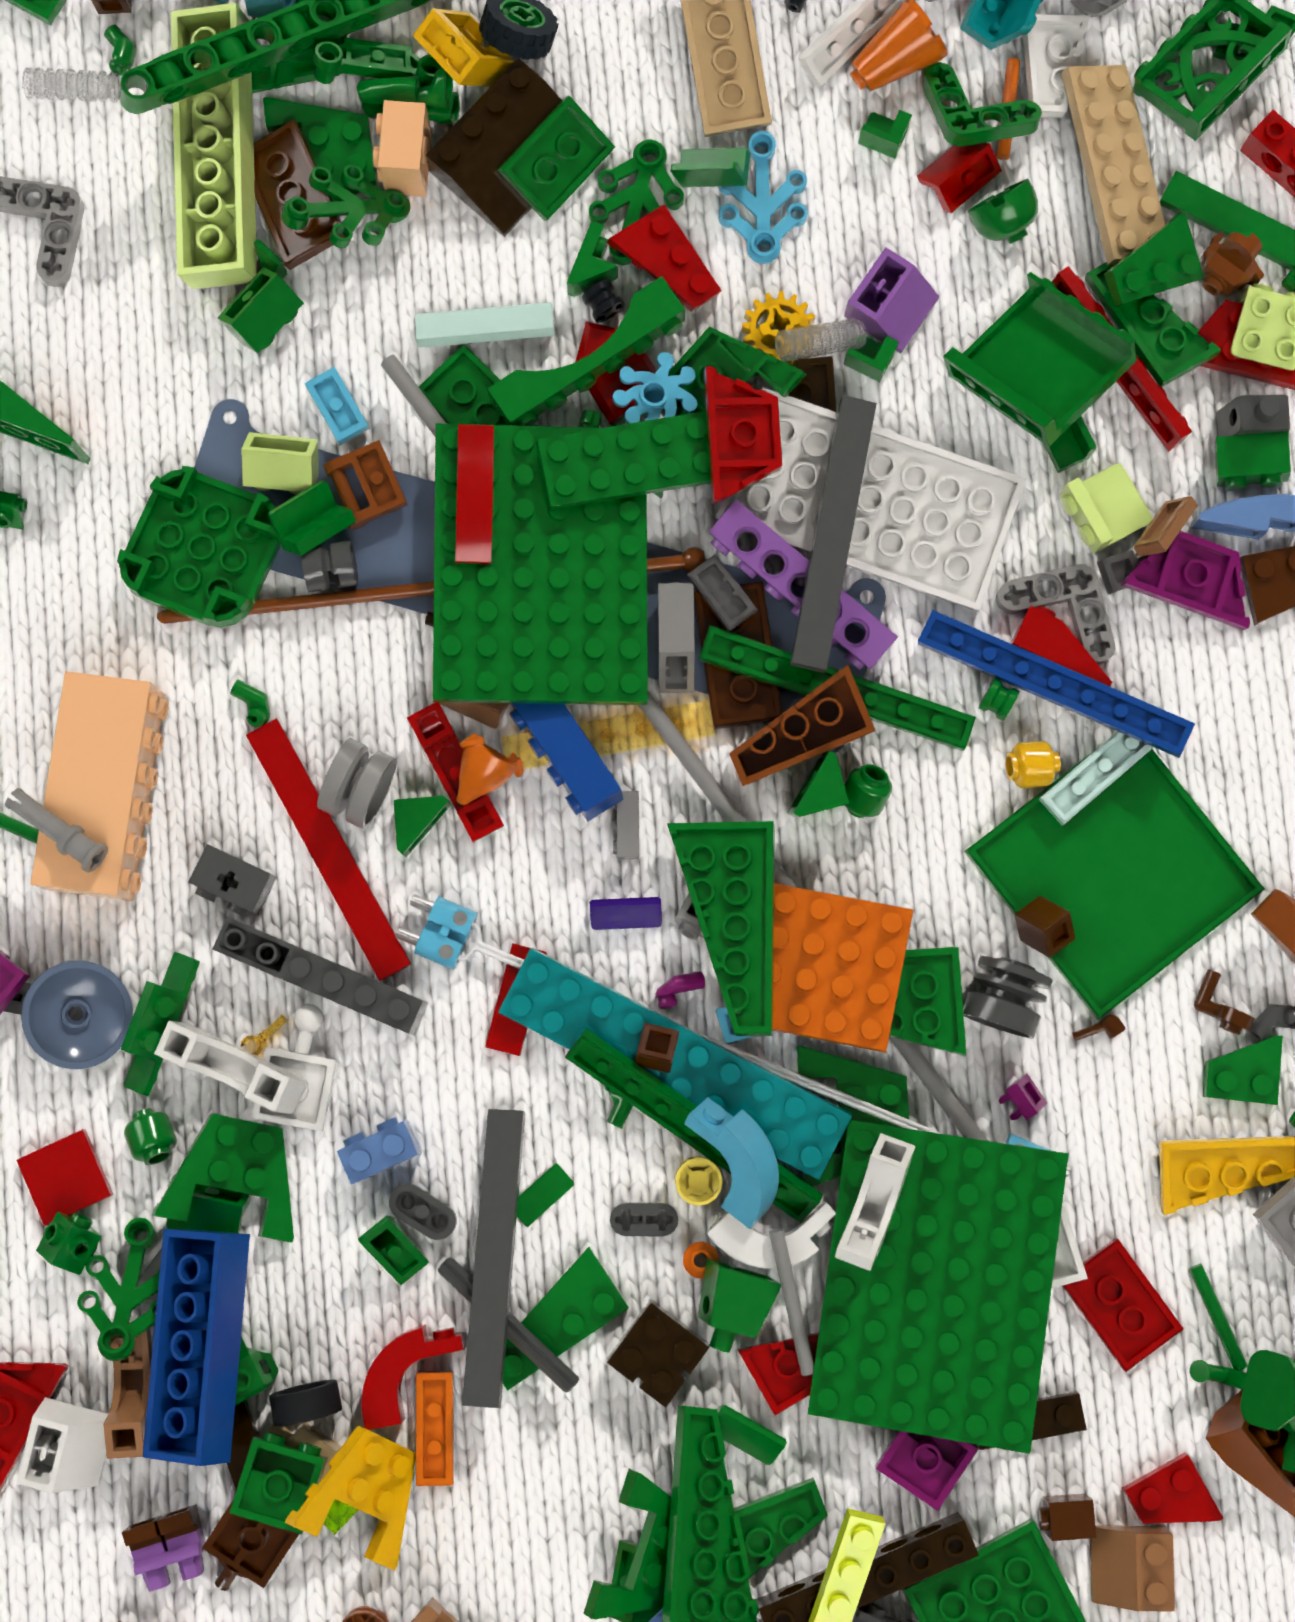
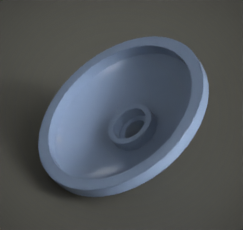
M67 961L44 971L29 987L21 1010L23 1032L32 1049L45 1061L66 1069L90 1068L111 1058L121 1048L133 1017L131 998L123 982L109 969L89 961ZM78 1006L82 1009V1016L76 1020L69 1017L70 1009Z

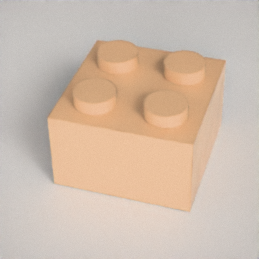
M384 100L383 113H377L376 134L380 135V146H374L373 167L377 168V180L383 183L384 190H396L405 196L427 197L429 169L425 155L431 150L432 130L426 103Z

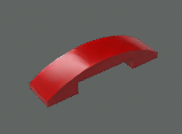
M458 424L455 563L491 564L494 425Z
M435 702L408 716L407 719L427 754L472 842L474 843L504 827L488 794L478 797L466 806L460 805L456 801L459 789L461 758L464 749L461 748L460 741L439 702Z

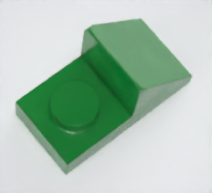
M591 220L567 280V291L570 296L575 297L583 294L600 281L607 279L614 281L618 278V266L602 260L608 246L606 243L608 239L605 238V226Z
M386 1215L358 1238L359 1243L400 1285L429 1263L425 1254L405 1234L395 1217Z

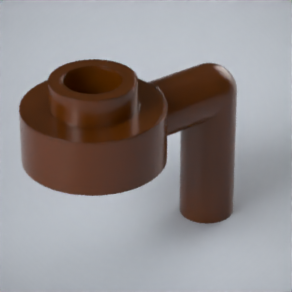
M1208 969L1195 998L1194 1008L1199 1012L1220 1020L1221 1024L1219 1027L1236 1035H1240L1242 1030L1249 1032L1254 1022V1017L1232 1007L1211 1001L1221 974Z

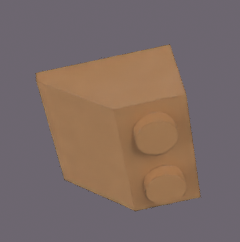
M1095 1525L1097 1538H1090L1091 1601L1097 1604L1133 1611L1175 1612L1173 1534L1164 1526Z

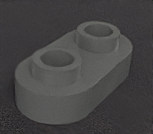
M411 1183L402 1184L396 1187L390 1195L389 1207L392 1214L428 1238L442 1240L451 1235L457 1225L455 1211L421 1187ZM405 1195L414 1197L415 1204L412 1208L403 1206L402 1199ZM435 1214H441L445 1217V1225L438 1228L434 1226L432 1219Z

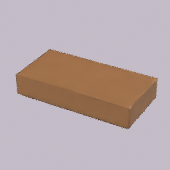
M1192 496L1164 502L1134 545L1133 549L1139 557L1167 551L1198 506Z

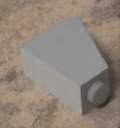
M658 583L659 693H694V583Z

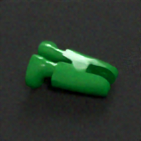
M442 67L435 72L432 83L427 86L423 85L422 78L419 75L362 80L357 84L356 89L358 97L362 102V109L369 118L376 119L377 113H383L384 100L426 103L429 121H435L442 125L453 126L459 120V95L457 92H453V78Z

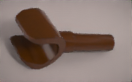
M1108 1015L1100 1020L1099 1023L1072 1034L1074 1040L1077 1041L1104 1030L1111 1039L1123 1032L1125 1026L1119 1017Z

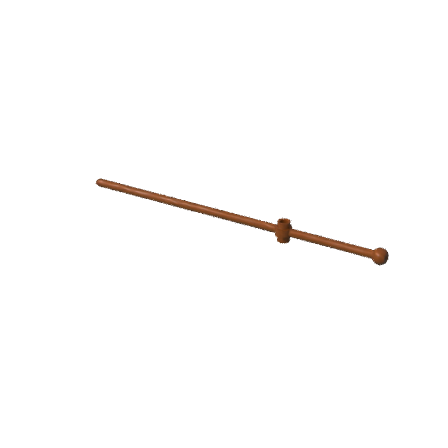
M691 547L685 550L683 555L648 558L647 572L685 569L686 572L690 573L705 562L704 550L698 547ZM434 581L256 600L248 615L434 595ZM162 610L157 614L158 621L163 624L195 621L169 610Z

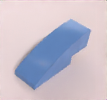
M1258 495L1222 503L1200 512L1191 521L1190 528L1257 540L1262 538L1269 528L1295 532V495Z

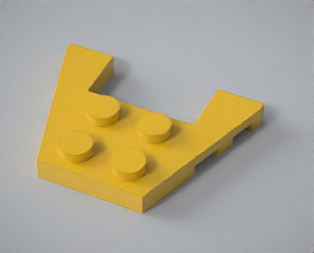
M357 1426L328 1463L331 1467L318 1485L315 1483L311 1485L305 1493L307 1500L297 1512L291 1511L285 1523L318 1537L333 1501L338 1500L379 1519L364 1558L395 1571L399 1560L416 1453L368 1429Z

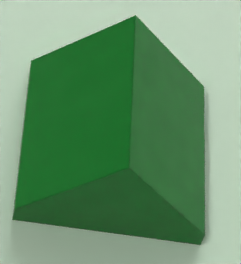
M827 751L820 755L787 812L789 815L802 817L849 804L835 753Z

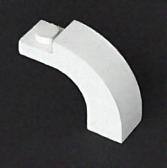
M880 1133L870 1156L866 1174L851 1217L837 1247L835 1258L871 1271L896 1208L915 1145Z
M823 1201L799 1225L784 1233L791 1266L808 1259L820 1250L810 1238L814 1234L820 1238L834 1225V1221L831 1218L836 1215V1212L827 1202ZM728 1212L706 1230L708 1236L726 1254L737 1261L757 1268L777 1269L769 1234L761 1233L753 1228H747Z

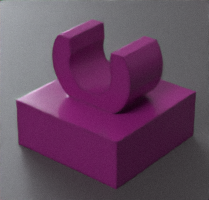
M1028 1073L1016 1079L1006 1089L1007 1092L998 1100L1000 1104L1012 1100L1017 1106V1110L1009 1116L1011 1120H1017L1022 1115L1028 1120L1038 1114L1047 1104V1101Z

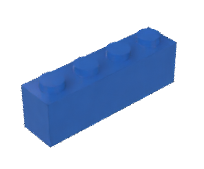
M511 703L513 711L509 713L511 719L520 731L524 728L531 736V739L528 740L529 746L538 759L543 756L550 765L546 769L547 773L557 787L563 784L569 794L565 799L576 816L582 813L586 821L589 822L623 800L620 786L565 704Z

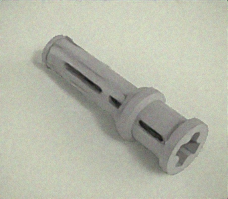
M17 788L10 793L21 801V804L7 797L5 806L8 809H11L55 841L58 851L62 855L69 854L82 864L81 868L85 872L90 873L103 862L107 855L108 847L104 843L97 844L87 837L81 826H69L26 794L21 788Z

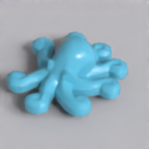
M662 352L658 355L657 363L660 367L655 374L647 371L634 372L632 368L625 366L620 370L619 378L621 382L627 385L636 383L642 385H636L626 392L616 390L613 393L612 400L618 407H626L634 400L635 406L628 408L625 412L624 418L627 424L640 422L641 416L647 418L645 421L659 419L662 409L665 411L664 418L675 416L677 410L676 400L682 401L681 407L684 412L688 414L693 413L698 405L696 398L679 387L693 383L696 377L693 368L685 366L682 367L680 375L668 376L674 364V358L668 352Z

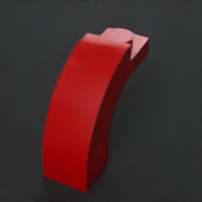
M426 1324L409 1329L392 1340L375 1358L365 1378L361 1405L364 1428L373 1430L402 1424L405 1420L401 1385L408 1367L423 1358L464 1350L466 1347L464 1332L455 1333L454 1327L433 1331V1338L428 1339Z

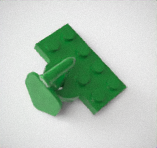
M1259 1350L1251 1356L1247 1372L1208 1364L1203 1360L1194 1361L1189 1368L1190 1376L1194 1381L1202 1383L1205 1381L1218 1382L1243 1390L1240 1410L1243 1418L1249 1424L1270 1431H1277L1281 1428L1289 1431L1288 1440L1283 1449L1284 1461L1282 1469L1295 1473V1359L1292 1360L1287 1355L1273 1351Z

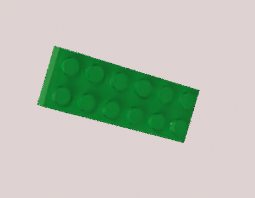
M706 411L537 438L536 444L550 510L711 484Z

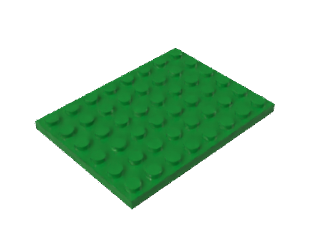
M436 423L433 702L647 705V494L550 510L536 444L537 438L598 428L494 425L491 564L455 563L458 424Z
M855 1120L849 1121L808 1415L1030 1454L1069 1153ZM880 1133L915 1145V1150L878 1256L875 1258L871 1271L837 1259L835 1254L857 1201L870 1156Z

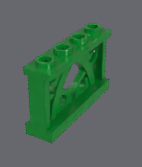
M1206 0L1203 8L1196 15L1191 14L1186 18L1180 31L1173 38L1168 37L1161 44L1157 54L1150 62L1146 60L1138 67L1134 74L1135 84L1133 93L1138 97H1143L1185 129V134L1196 141L1288 48L1292 28L1283 21L1280 23L1276 22L1247 0ZM1230 11L1240 18V26L1238 30H1231L1232 20L1230 17H1228V21L1225 24L1217 23L1216 19L1223 12ZM1247 25L1251 26L1264 37L1245 32L1247 29ZM1228 45L1226 64L1230 73L1227 76L1220 73H1205L1195 78L1193 77L1191 62L1193 50L1208 46ZM1236 46L1240 47L1238 54L1245 53L1247 55L1243 60L1234 58L1233 52ZM1167 72L1171 74L1172 78L1164 81V85L1175 86L1181 82V87L1173 91H1164L1155 84V81L1163 73ZM1212 82L1216 87L1211 92L1205 90L1206 84L1204 83ZM1185 95L1193 111L1191 112L1176 99Z

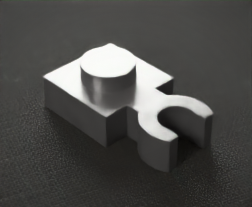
M1132 549L1097 561L1107 595L1127 589L1121 586L1122 581L1146 556L1139 557L1137 555L1135 557Z

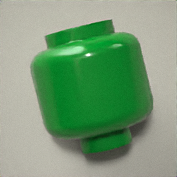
M871 764L854 768L844 784L849 804L844 806L851 815L857 818L878 816L883 811L892 793V783L889 780L888 774L882 768Z
M151 1108L142 1109L131 1116L132 1121L124 1129V1136L132 1157L137 1161L144 1162L145 1165L158 1164L171 1157L172 1150L177 1144V1138L168 1115L163 1112H153Z

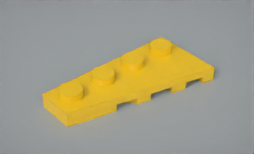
M1295 1136L1159 1141L1161 1213L1163 1215L1177 1212V1209L1209 1203V1200L1226 1195L1243 1193V1190L1260 1185L1264 1187L1292 1179L1295 1176Z

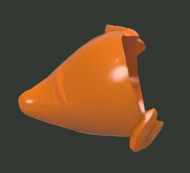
M478 734L470 735L459 743L464 750L461 758L459 789L456 801L460 805L466 806L478 797L492 793L500 788L513 774L517 778L521 777L524 772L521 758L517 757L515 753H511L510 758L486 745L484 737L478 736Z

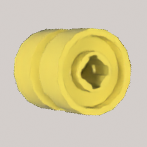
M700 1156L691 1157L682 1162L678 1167L675 1176L676 1189L681 1198L689 1204L697 1206L709 1204L721 1192L723 1183L721 1172L716 1164L708 1158Z

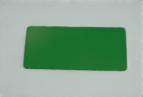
M557 1163L549 1168L518 1198L517 1217L526 1227L530 1226L574 1186L572 1179Z

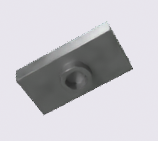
M716 554L687 574V578L691 583H694L696 590L728 632L757 612L758 609Z

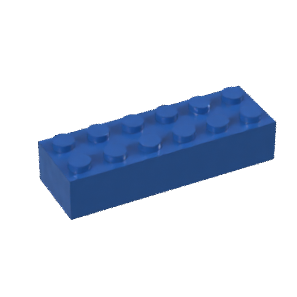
M164 1229L143 1458L196 1466L230 1463L250 1234L197 1229Z

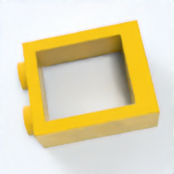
M433 8L412 35L458 85L491 87L515 62L510 55L498 51L497 48L488 45V47L484 46L485 39L479 31V22L468 12Z

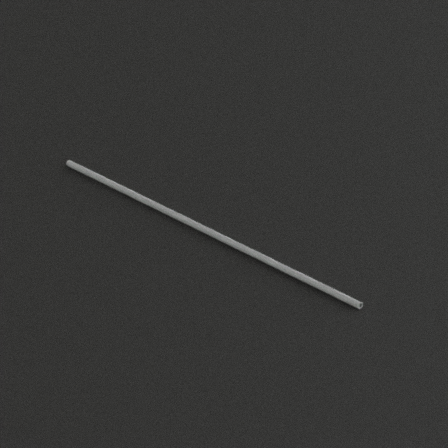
M394 354L388 356L382 361V368L435 437L436 423L446 424V422ZM648 691L647 705H638V707L725 822H747ZM775 859L774 883L797 887ZM889 1037L962 1136L989 1141L918 1046L909 1041Z

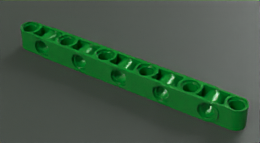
M304 0L129 69L121 77L119 100L122 107L129 113H145L313 49L320 42L336 40L428 3L430 0ZM318 16H327L331 21H322ZM264 39L268 41L270 45H260L256 42V40ZM201 63L208 69L198 70L193 67V64ZM130 88H139L144 94L133 95L128 90Z

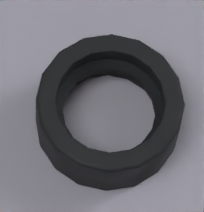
M335 1379L306 1383L269 1395L275 1426L312 1421L342 1410L338 1383Z

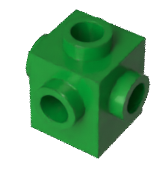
M57 1212L52 1222L45 1228L43 1238L36 1251L51 1265L80 1275L89 1258L96 1252L102 1236L91 1227L93 1221L77 1212H74L72 1216Z

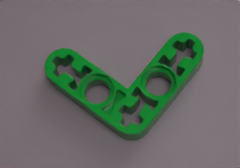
M937 62L926 67L922 83L923 90L944 138L951 145L968 146L1025 136L1034 133L1038 129L1042 111L1035 102L1019 100L971 109L956 73L951 66ZM952 101L958 106L949 108L942 105L941 102ZM992 119L998 121L1001 125L992 127L984 121Z

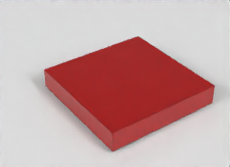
M86 1129L75 1132L16 1160L44 1226H48L52 1222L57 1212L69 1216L74 1212H78L114 1195Z

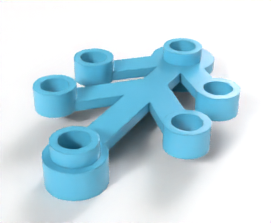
M766 131L754 133L750 137L748 150L751 153L750 157L755 161L756 197L744 186H718L722 194L732 195L756 217L755 229L739 216V210L735 205L725 204L719 210L718 219L723 227L733 228L747 241L749 257L759 264H769L778 258L781 251L780 240L793 227L802 226L806 222L808 214L805 205L793 203L789 206L787 215L770 230V217L793 194H800L805 190L807 177L800 170L791 171L787 175L786 182L770 196L769 160L775 154L776 141ZM763 146L768 151L765 154H759L755 149ZM793 178H798L802 181V184L800 186H793L790 181ZM793 211H800L803 217L795 219L791 216V213ZM725 212H732L735 217L732 220H726L723 214ZM760 244H766L770 250L761 252L757 247Z

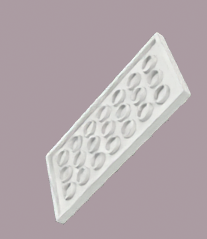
M762 387L761 390L778 397L783 466L779 471L721 501L715 520L718 521L737 499L793 548L811 553L837 412L791 396L785 398L776 391ZM873 425L846 566L979 612L1027 478Z

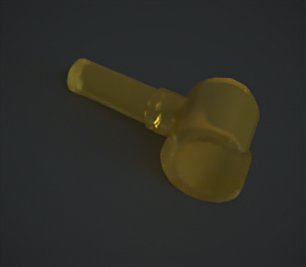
M281 1015L259 1034L245 1037L241 1041V1047L246 1046L253 1039L257 1042L258 1048L252 1054L256 1056L262 1054L265 1051V1047H267L266 1041L287 1020Z

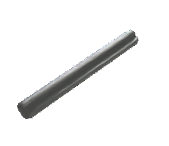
M447 1258L438 1268L439 1274L471 1303L473 1277L453 1258ZM509 1312L507 1338L563 1392H570L577 1385L579 1377Z

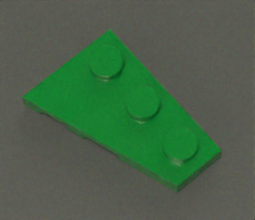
M1185 211L1175 215L1168 221V224L1153 233L1141 246L1131 251L1104 273L1114 307L1204 278Z

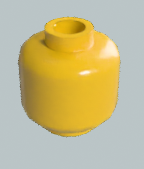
M1045 741L1017 743L1012 748V751L1006 754V774L1010 781H1014L1018 787L1023 789L1046 787L1053 782L1055 773L1060 772V756L1058 752H1053L1051 746Z

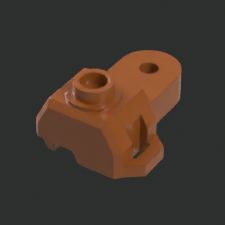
M1232 232L1222 244L1219 242L1224 237L1223 233H1219L1211 239L1210 245L1200 257V265L1204 275L1202 286L1208 293L1214 296H1218L1221 293L1228 297L1242 291L1247 284H1258L1261 281L1264 273L1259 268L1255 258L1262 250V243L1253 233L1247 238L1240 233Z

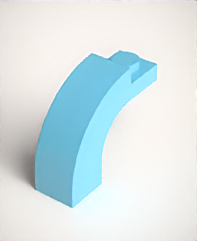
M707 1097L689 1113L684 1124L713 1145L725 1158L730 1168L732 1183L730 1191L721 1207L747 1228L751 1229L769 1210L777 1194L779 1170L776 1156L763 1130L744 1110L739 1111L733 1117L720 1105Z

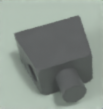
M1242 395L1236 397L1216 412L1217 437L1289 432L1288 395Z

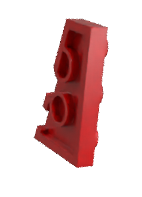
M665 205L660 206L613 235L606 242L614 250L619 249L632 260L631 263L640 271L642 269L645 270L654 279L663 276L681 304L691 312L718 296L722 291Z
M819 1332L807 1335L814 1364ZM793 1338L737 1349L774 1415L779 1414L810 1395L813 1374L801 1375Z

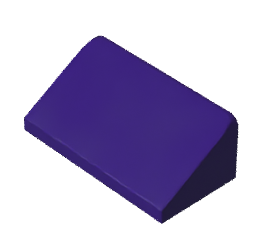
M661 898L595 899L589 901L591 927L594 930L654 928L662 925Z

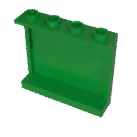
M1029 272L1027 274L1029 289L968 349L961 353L952 347L943 358L948 375L1050 447L1137 361L1135 340L1126 330H1118L1110 325L1100 313H1092L1084 308L1073 295L1069 294L1066 296L1057 290L1056 286L1049 279H1041L1032 272Z

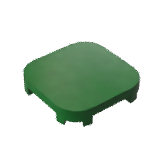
M182 465V469L170 471L161 478L156 476L149 486L152 493L125 550H119L117 563L119 564L121 578L134 595L146 602L208 626L222 628L235 625L244 619L253 608L281 547L268 516V513L275 509V506L268 497L260 492L256 495L198 473L194 467Z

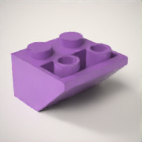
M885 247L848 300L844 317L884 342L886 336L898 341L899 344L896 351L901 354L938 301L939 295L915 265Z

